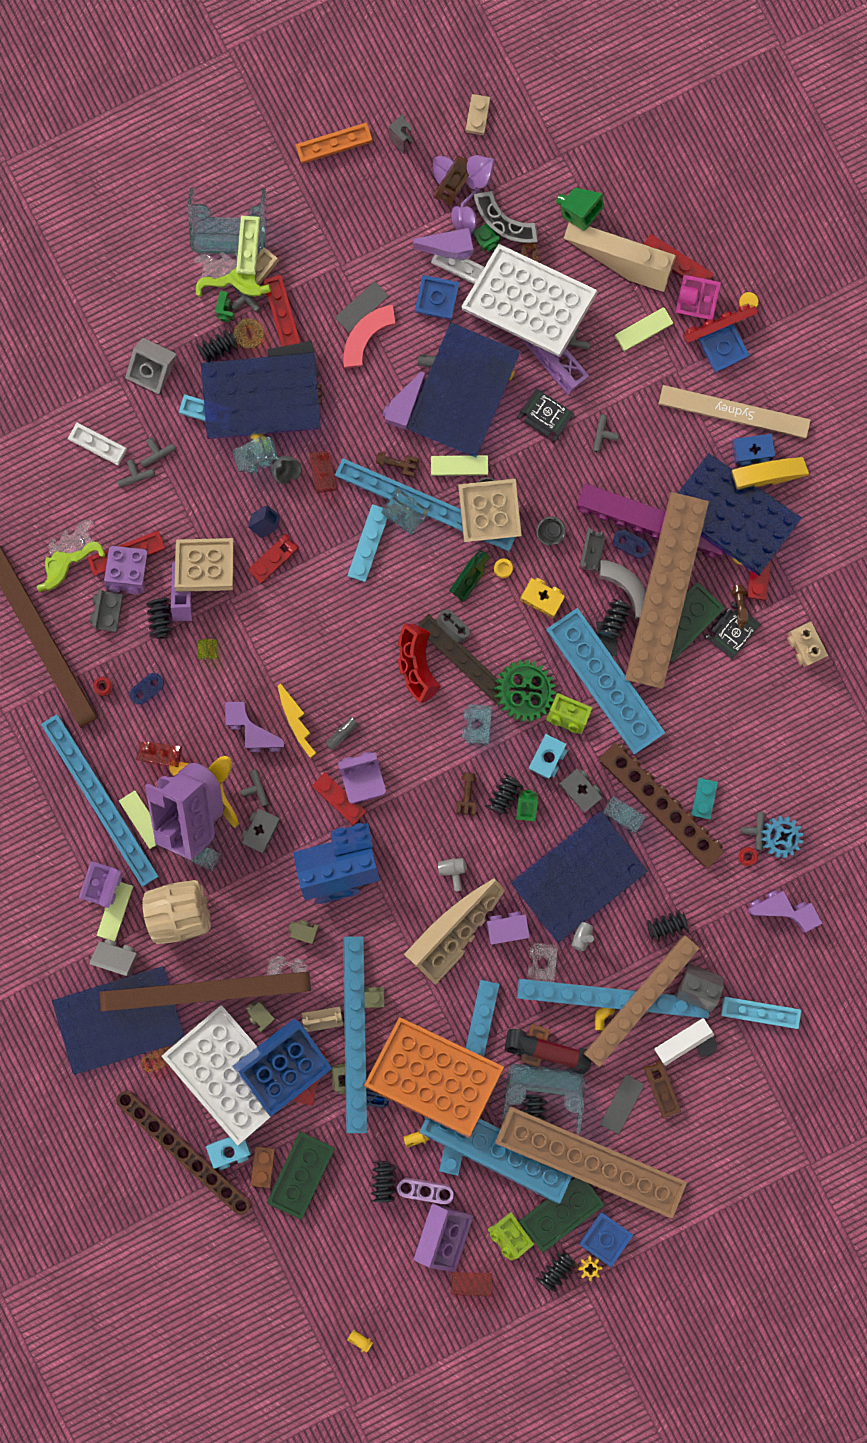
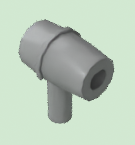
M452 858L438 862L439 875H452L454 891H461L460 874L466 873L467 869L464 858Z
M585 922L580 923L575 935H573L574 938L571 946L574 949L585 951L588 944L594 941L592 936L593 926Z

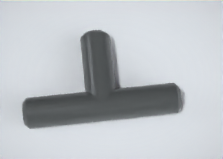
M234 287L241 297L230 305L233 311H236L245 302L248 303L254 312L257 313L261 310V307L251 296L241 293Z
M577 328L567 346L589 350L590 342L576 340Z
M601 414L593 446L594 452H600L603 438L615 441L619 438V433L605 431L607 415Z
M153 438L147 439L146 442L153 454L141 460V464L143 467H146L176 450L175 445L172 443L159 450Z
M128 460L127 465L131 476L118 480V485L122 488L155 476V472L153 469L138 473L134 460Z
M251 770L250 774L254 786L240 790L241 796L246 797L257 793L261 807L268 806L258 770Z
M764 812L757 813L756 827H741L740 831L741 834L756 835L755 850L757 851L763 850L764 841H761V838L764 837V834L761 831L764 830Z

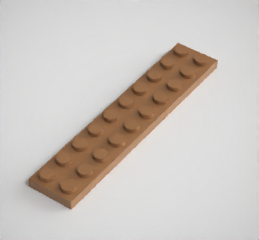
M670 492L625 680L663 689L709 501Z
M511 1106L495 1141L500 1146L672 1219L687 1184L686 1181Z

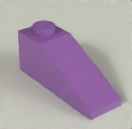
M469 228L413 239V248L423 252L459 260H466L473 256V245Z
M420 372L391 400L389 406H385L383 412L385 423L407 430L425 378L424 372Z
M172 562L171 612L173 621H192V591L175 592V562Z

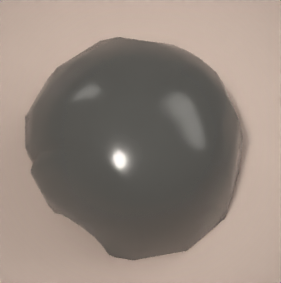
M290 456L279 457L271 468L272 477L279 484H290L289 481L298 479L302 471L301 463Z
M549 516L541 520L537 526L536 535L543 544L547 546L555 545L564 539L566 526L561 519Z

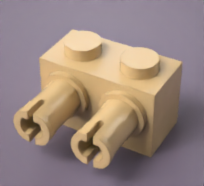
M812 622L788 633L789 637H787L790 646L795 648L797 661L800 665L803 664L804 668L828 656Z

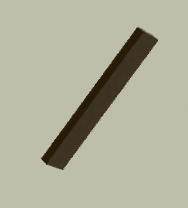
M428 613L418 624V626L430 632L428 640L497 705L501 700L495 697V695L499 694V691L494 690L495 687L500 685L495 682L498 678L463 645L453 640L440 628L437 621Z

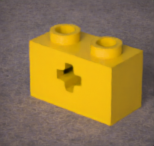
M531 578L520 601L554 618L565 596L562 595L563 591L556 587L551 589L546 586L545 581L539 578ZM546 593V598L548 599L540 600V595L538 594Z

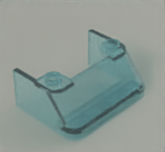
M190 187L188 219L192 250L197 253L238 254L241 218L211 217V211L208 206L195 204L194 187ZM262 189L260 205L252 206L248 211V216L261 218L258 254L263 247L266 248V189Z
M519 1063L509 1067L502 1123L507 1115L509 1104H521L525 1100L526 1090L565 1095L564 1104L566 1109L576 1113L574 1131L580 1134L585 1094V1078L582 1074L570 1070L537 1067Z

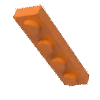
M366 122L295 144L300 162L304 164L372 143L373 140Z

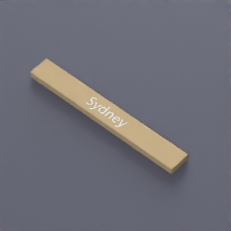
M665 385L662 386L658 405L803 439L807 438L810 419Z

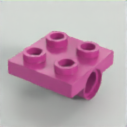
M683 275L675 312L712 319L721 282Z

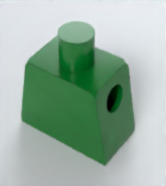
M574 188L568 196L559 194L556 203L561 207L562 217L583 231L588 228L605 207L602 193L581 188Z

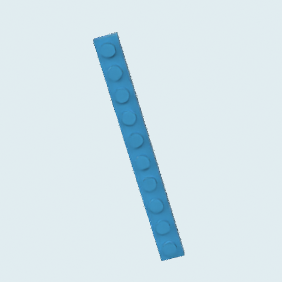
M342 458L335 477L463 532L461 509ZM515 537L483 541L509 552Z
M56 714L43 722L41 726L141 886L144 887L158 878L159 875L59 715Z
M343 937L346 1133H367L366 1087L364 1086L366 1082L363 937Z
M519 979L517 998L622 1009L636 991ZM661 994L646 1011L709 1018V1011L676 998V995Z
M480 980L466 1049L484 1057L499 984ZM444 1146L439 1172L458 1176L463 1155Z

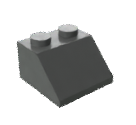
M687 963L676 998L712 1012L718 1005L723 990L724 977Z

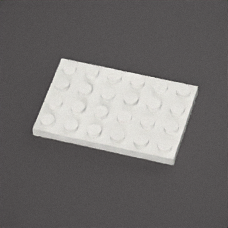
M498 244L461 308L471 315L561 357L598 292L592 287Z
M221 1005L161 1057L238 1146L265 1123L270 1116L232 1067L257 1046Z

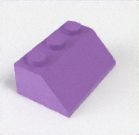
M432 1203L414 1260L429 1268L456 1272L473 1215Z

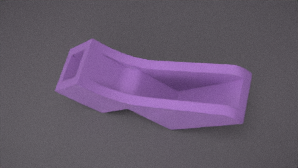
M225 702L226 726L230 727V730H242V726H245L246 749H250L252 753L261 752V749H269V752H281V748H285V743L281 738L254 725L249 720L245 702Z
M777 889L768 893L767 899L761 901L759 898L749 903L751 907L747 908L750 915L788 917L797 923L802 932H807L822 924L812 903L806 904L804 901L794 906L796 910H793L784 891L778 892Z

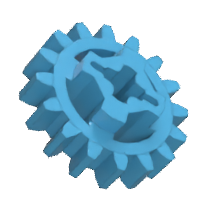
M777 816V821L774 818L770 819L771 825L765 823L767 830L761 831V833L765 834L761 841H766L763 848H770L769 854L775 852V857H779L782 854L783 858H787V853L793 856V850H800L797 845L803 843L799 837L804 834L798 832L801 826H795L796 820L789 822V817H785L783 820L782 816ZM780 824H785L790 828L784 829ZM781 834H786L783 840H778ZM781 845L784 850L777 849L774 846Z

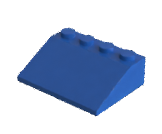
M329 842L293 852L298 880L305 901L380 881L372 847L335 856L333 843Z
M296 1019L290 1021L232 1066L270 1117L332 1069L305 1028Z

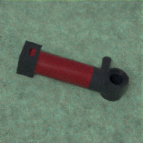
M512 1028L507 1032L504 1049L508 1053L515 1055L525 1054L572 1068L571 1071L583 1075L591 1068L592 1061L584 1055V1052L587 1050L585 1048L574 1049L527 1035L521 1029Z

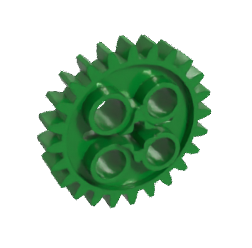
M518 660L517 665L512 662L510 667L506 666L503 668L505 672L499 673L502 679L495 681L500 684L494 688V690L499 691V694L495 695V697L501 699L497 705H504L501 711L508 710L507 717L514 714V720H518L520 717L521 722L526 721V719L531 722L534 717L536 720L541 718L540 714L546 715L545 709H551L549 703L554 702L551 696L556 694V692L551 691V688L556 685L550 684L549 681L553 677L547 678L546 675L549 671L543 672V665L536 667V661L530 665L529 660H525L524 664L521 660ZM514 676H517L519 678V685H516L514 683ZM532 678L538 681L537 687L532 684ZM509 688L516 690L524 688L526 691L539 690L541 691V694L536 692H529L526 694L525 691H510ZM513 695H516L518 697V704H515L513 702ZM531 697L536 698V706L531 703Z

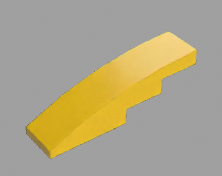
M803 457L768 461L732 470L737 490L753 485L756 488L770 483L773 486L809 475Z
M280 683L278 690L288 722L297 740L310 759H312L317 754L305 740L311 734L300 721L305 714Z

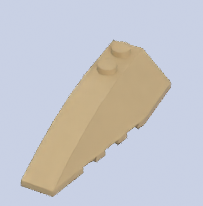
M570 222L564 236L565 240L627 280L662 292L665 291L676 255L589 226L583 231Z
M495 879L480 886L436 920L404 955L436 985L465 953L463 949L468 942H472L475 937L473 935L478 926L482 927L486 921L485 916L487 912L493 910L505 889Z

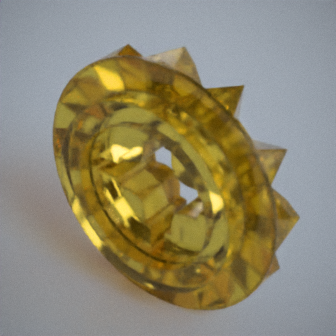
M243 319L235 326L234 338L238 345L253 349L260 345L264 339V329L255 319ZM247 327H249L251 332L255 333L252 334L251 341L248 339V336H244L247 333Z

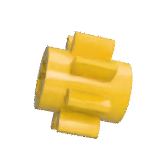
M588 1255V1259L585 1261L581 1258L580 1260L583 1264L577 1267L578 1270H583L581 1277L588 1276L590 1281H592L593 1276L599 1278L597 1272L602 1270V1266L596 1265L599 1259L596 1258L593 1261L590 1255ZM588 1264H592L595 1267L590 1273L585 1269L589 1266Z

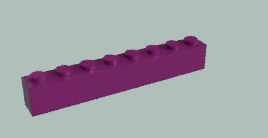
M586 483L576 506L579 512L590 515L592 513L598 515L597 518L600 520L608 521L609 519L615 521V524L620 527H632L633 531L644 534V532L649 533L652 538L659 540L666 511ZM703 525L696 553L701 551L705 553L706 557L712 559L720 558L729 533Z

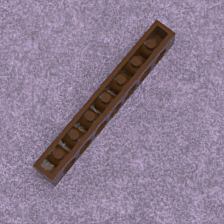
M614 743L597 760L705 869H708L724 853L722 844L716 839L712 840L708 836L709 831L702 825L699 827L694 822L696 820L695 817L688 811L685 813L680 808L682 806L681 803L675 798L671 799L667 795L668 790L661 784L658 786L653 781L655 779L649 771L644 772L640 768L641 763L635 757L630 758L626 754L627 749L619 743L617 745ZM618 758L625 760V768L621 769L616 766ZM631 772H637L639 774L640 778L638 782H632L630 780L629 776ZM644 786L652 787L653 794L651 796L644 794ZM659 799H663L667 803L664 810L657 807ZM672 813L680 815L679 823L671 821ZM687 826L692 827L694 830L692 837H687L684 833V829ZM700 840L707 842L708 846L705 851H701L698 848Z

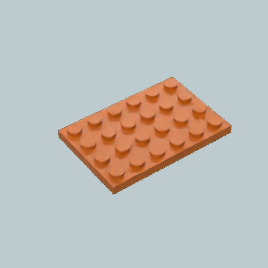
M399 1017L364 1086L470 1138L504 1070V1066Z

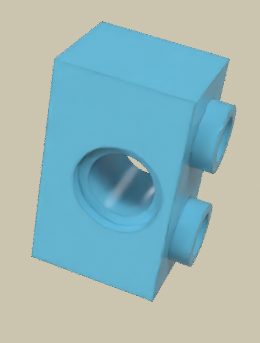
M545 734L528 770L546 779H549L550 776L554 777L559 769L556 766L558 760H563L567 753V749H565L566 744ZM552 753L554 761L551 763L545 762L544 754Z
M230 1137L206 1146L213 1169L217 1167L219 1170L228 1168L230 1163L236 1160L238 1163L244 1162L252 1154L247 1138L238 1146ZM232 1147L235 1151L234 1156H226L224 1153L225 1148Z

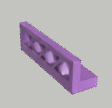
M521 339L567 395L571 394L579 384L589 377L566 348L561 356L566 357L569 362L568 365H563L559 362V356L556 355L555 357V354ZM571 370L578 371L582 377L575 381L571 376Z

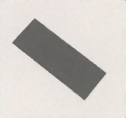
M374 281L335 318L350 332L362 318L371 313L388 295Z
M625 1075L600 1125L619 1135L645 1084Z

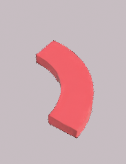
M393 305L372 311L356 324L345 345L344 369L363 366V353L369 339L381 329L395 325Z

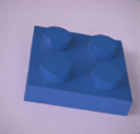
M422 275L415 313L452 320L459 282Z
M734 324L698 339L714 373L724 370L750 356Z
M358 823L352 827H340L331 831L335 856L373 847L368 823Z
M600 1212L579 1242V1245L612 1267L633 1237V1234L603 1212Z

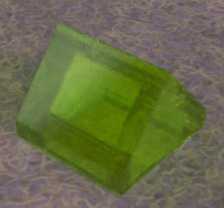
M197 640L198 660L217 659V640Z

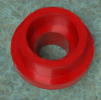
M99 677L95 680L93 689L96 694L107 696L111 693L113 684L110 679ZM102 683L107 685L105 690L100 689Z
M746 847L739 852L738 859L742 865L752 866L757 862L758 854L753 848ZM746 853H749L751 855V859L749 861H747L744 857Z

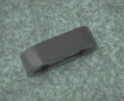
M443 610L437 617L439 627L456 642H463L470 633L468 626L452 611Z

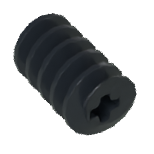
M230 328V334L223 330V337L218 333L216 334V340L209 337V344L202 340L203 347L198 343L195 344L203 361L205 360L211 364V357L217 361V354L225 357V350L232 354V347L238 351V344Z
M158 598L146 603V607L151 608L147 611V614L151 616L148 618V622L153 623L148 627L149 630L153 631L149 634V637L154 639L174 637L168 634V632L173 631V628L167 627L168 624L172 623V620L166 619V617L172 615L166 612L171 606L165 604L170 598Z
M613 599L614 602L609 603L612 609H607L606 611L609 616L604 617L606 623L601 625V628L604 630H600L598 634L605 639L618 642L616 638L623 637L619 631H625L621 624H628L624 617L631 616L627 610H633V607L626 602Z
M505 773L503 774L507 778L499 779L503 785H496L499 792L493 791L492 794L495 798L488 799L492 805H485L487 809L500 816L502 814H509L505 809L506 807L512 808L509 800L516 801L513 794L520 793L516 788H523L520 781Z
M679 910L676 911L675 917L672 913L668 914V919L662 915L661 922L657 918H654L653 924L650 920L646 921L652 943L653 938L660 942V936L667 940L668 933L674 938L675 931L682 935V929L689 933L684 912L682 915Z
M536 1094L523 1095V1098L528 1099V1102H524L522 1105L528 1107V1109L522 1112L545 1120L546 1116L541 1114L547 1110L541 1106L547 1104V1100L542 1098L545 1096Z
M373 1161L372 1163L378 1165V1167L372 1168V1171L377 1173V1175L372 1176V1179L376 1180L377 1183L371 1184V1187L376 1188V1191L371 1192V1195L375 1196L376 1199L370 1201L379 1203L392 1202L395 1200V1197L390 1194L395 1193V1189L390 1186L395 1185L396 1181L390 1178L396 1177V1173L391 1170L397 1169V1165L390 1161Z
M563 1249V1255L556 1253L558 1261L551 1259L553 1267L546 1265L548 1272L541 1271L543 1278H535L549 1292L550 1290L558 1291L556 1285L562 1286L561 1279H568L566 1272L569 1274L573 1273L571 1266L574 1268L578 1267L577 1262Z

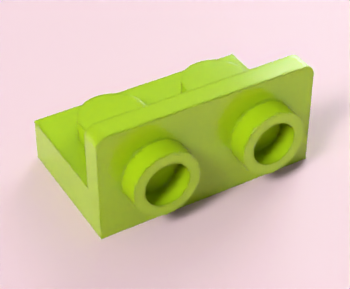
M557 693L546 720L553 725L566 728L572 733L582 734L592 707Z
M512 1212L488 1228L491 1239L498 1243L502 1254L510 1261L519 1258L534 1245Z

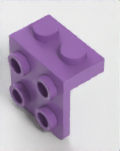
M111 546L108 552L104 578L106 590L114 593L126 591L133 595L144 593L147 551L145 549Z
M365 752L359 757H347L338 762L350 804L386 794L375 752Z
M91 861L79 898L109 908L116 898L114 893L116 886H119L122 880L121 871Z

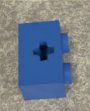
M772 434L737 438L732 442L735 465L740 464L741 467L752 465L753 462L764 463L771 461L775 457ZM751 448H754V451L758 452L754 455V453L750 452Z

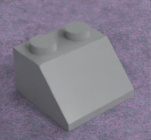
M142 338L133 349L125 378L160 394L173 369L177 354Z
M105 939V942L99 941L89 964L125 976L132 975L139 954L134 952L135 948L124 945L123 948L116 946L117 942Z

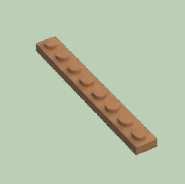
M683 935L584 1052V1055L600 1067L699 950V947Z

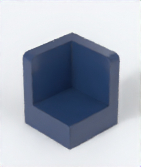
M266 505L251 514L248 528L260 538H263L278 529L280 515L270 506Z

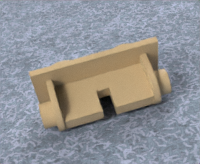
M340 1007L302 1013L303 1027L307 1032L343 1026Z

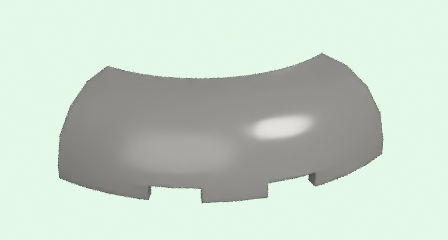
M493 191L474 194L475 202L482 218L495 232L516 242H538L536 224L521 223L507 217L499 209Z
M600 560L599 579L610 581L627 593L633 606L634 619L639 620L646 595L645 586L629 569L611 561Z

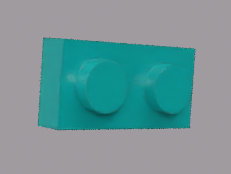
M698 778L691 812L694 817L711 819L718 782Z

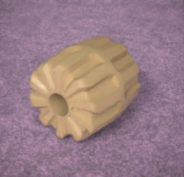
M199 881L171 883L144 893V920L153 942H156V944L179 942L209 932L211 915L210 910L207 909L208 900L204 896V888L200 885Z

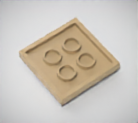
M516 479L458 485L464 542L521 536Z
M233 538L176 540L175 592L233 590Z

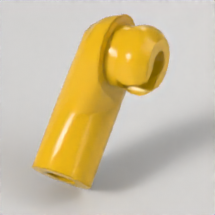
M601 1007L596 1011L595 1030L605 1029V1019L615 1013L614 1008Z

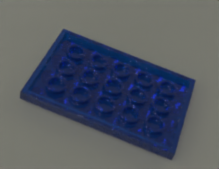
M450 322L406 429L477 458L521 351Z
M314 353L201 363L207 439L321 429Z
M708 453L678 494L709 501L701 536L760 576L799 524L802 517L759 487L753 485L737 490L732 476L733 469Z
M599 811L510 883L554 940L559 943L578 928L581 922L587 921L648 871L604 813Z
M164 966L52 1000L73 1075L176 1044L184 1037L175 1004L100 1012L99 992L169 985Z

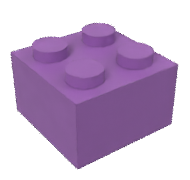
M521 911L508 913V918H502V915L491 916L490 921H486L490 944L530 938L526 914L521 915Z

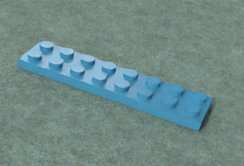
M578 608L546 629L633 755L665 734V731L630 681L625 680V674Z
M426 1117L419 1131L420 1134L560 1204L572 1176L496 1144L495 1141L500 1131L499 1128L479 1119L471 1137L468 1138Z

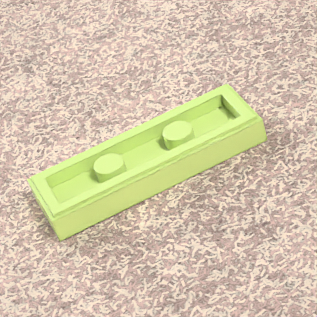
M241 215L237 274L256 275L260 217Z
M663 307L615 334V338L625 352L673 325V321Z
M488 455L431 456V476L488 475Z
M136 790L120 799L119 802L149 849H152L157 844H155L150 812Z
M123 882L116 886L114 892L116 894L115 901L112 905L110 904L109 908H105L97 936L116 941L134 886Z

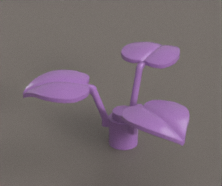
M479 155L470 157L467 162L468 185L474 191L461 203V207L455 206L451 214L452 223L456 230L469 228L471 238L476 228L477 220L475 212L470 207L465 206V204L474 194L480 192V188L490 183L494 166L493 158ZM437 156L433 159L434 176L439 184L453 164V161L445 156Z

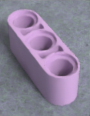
M403 1178L398 1183V1193L405 1198L440 1204H448L453 1199V1190L447 1184L413 1178ZM409 1183L412 1189L409 1192H403L401 1185ZM428 1186L431 1189V1193L427 1196L420 1193L421 1187ZM447 1189L450 1192L449 1198L442 1199L439 1196L440 1191Z

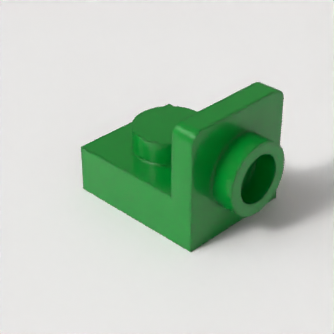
M488 224L479 227L473 232V236L483 253L487 250L488 252L495 250L498 244H500L499 236H496Z
M221 290L215 315L223 322L235 321L234 313L226 311L229 310L231 305L228 292Z
M532 790L519 791L516 819L535 821L538 793Z

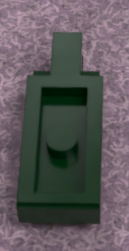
M479 550L469 560L449 592L460 601L465 602L486 572L484 568L490 556Z

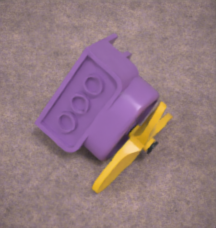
M228 756L219 757L208 769L197 763L174 762L169 767L174 777H160L158 779V788L150 784L145 785L155 844L193 860L213 840L215 835L214 823L222 814L234 828L239 825L238 819L225 797L222 782L228 778L232 770V761Z

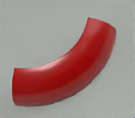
M404 623L398 641V646H400L399 670L400 674H403L407 683L406 687L419 703H424L431 699L441 687L432 676L427 664L426 646L430 632L418 625Z

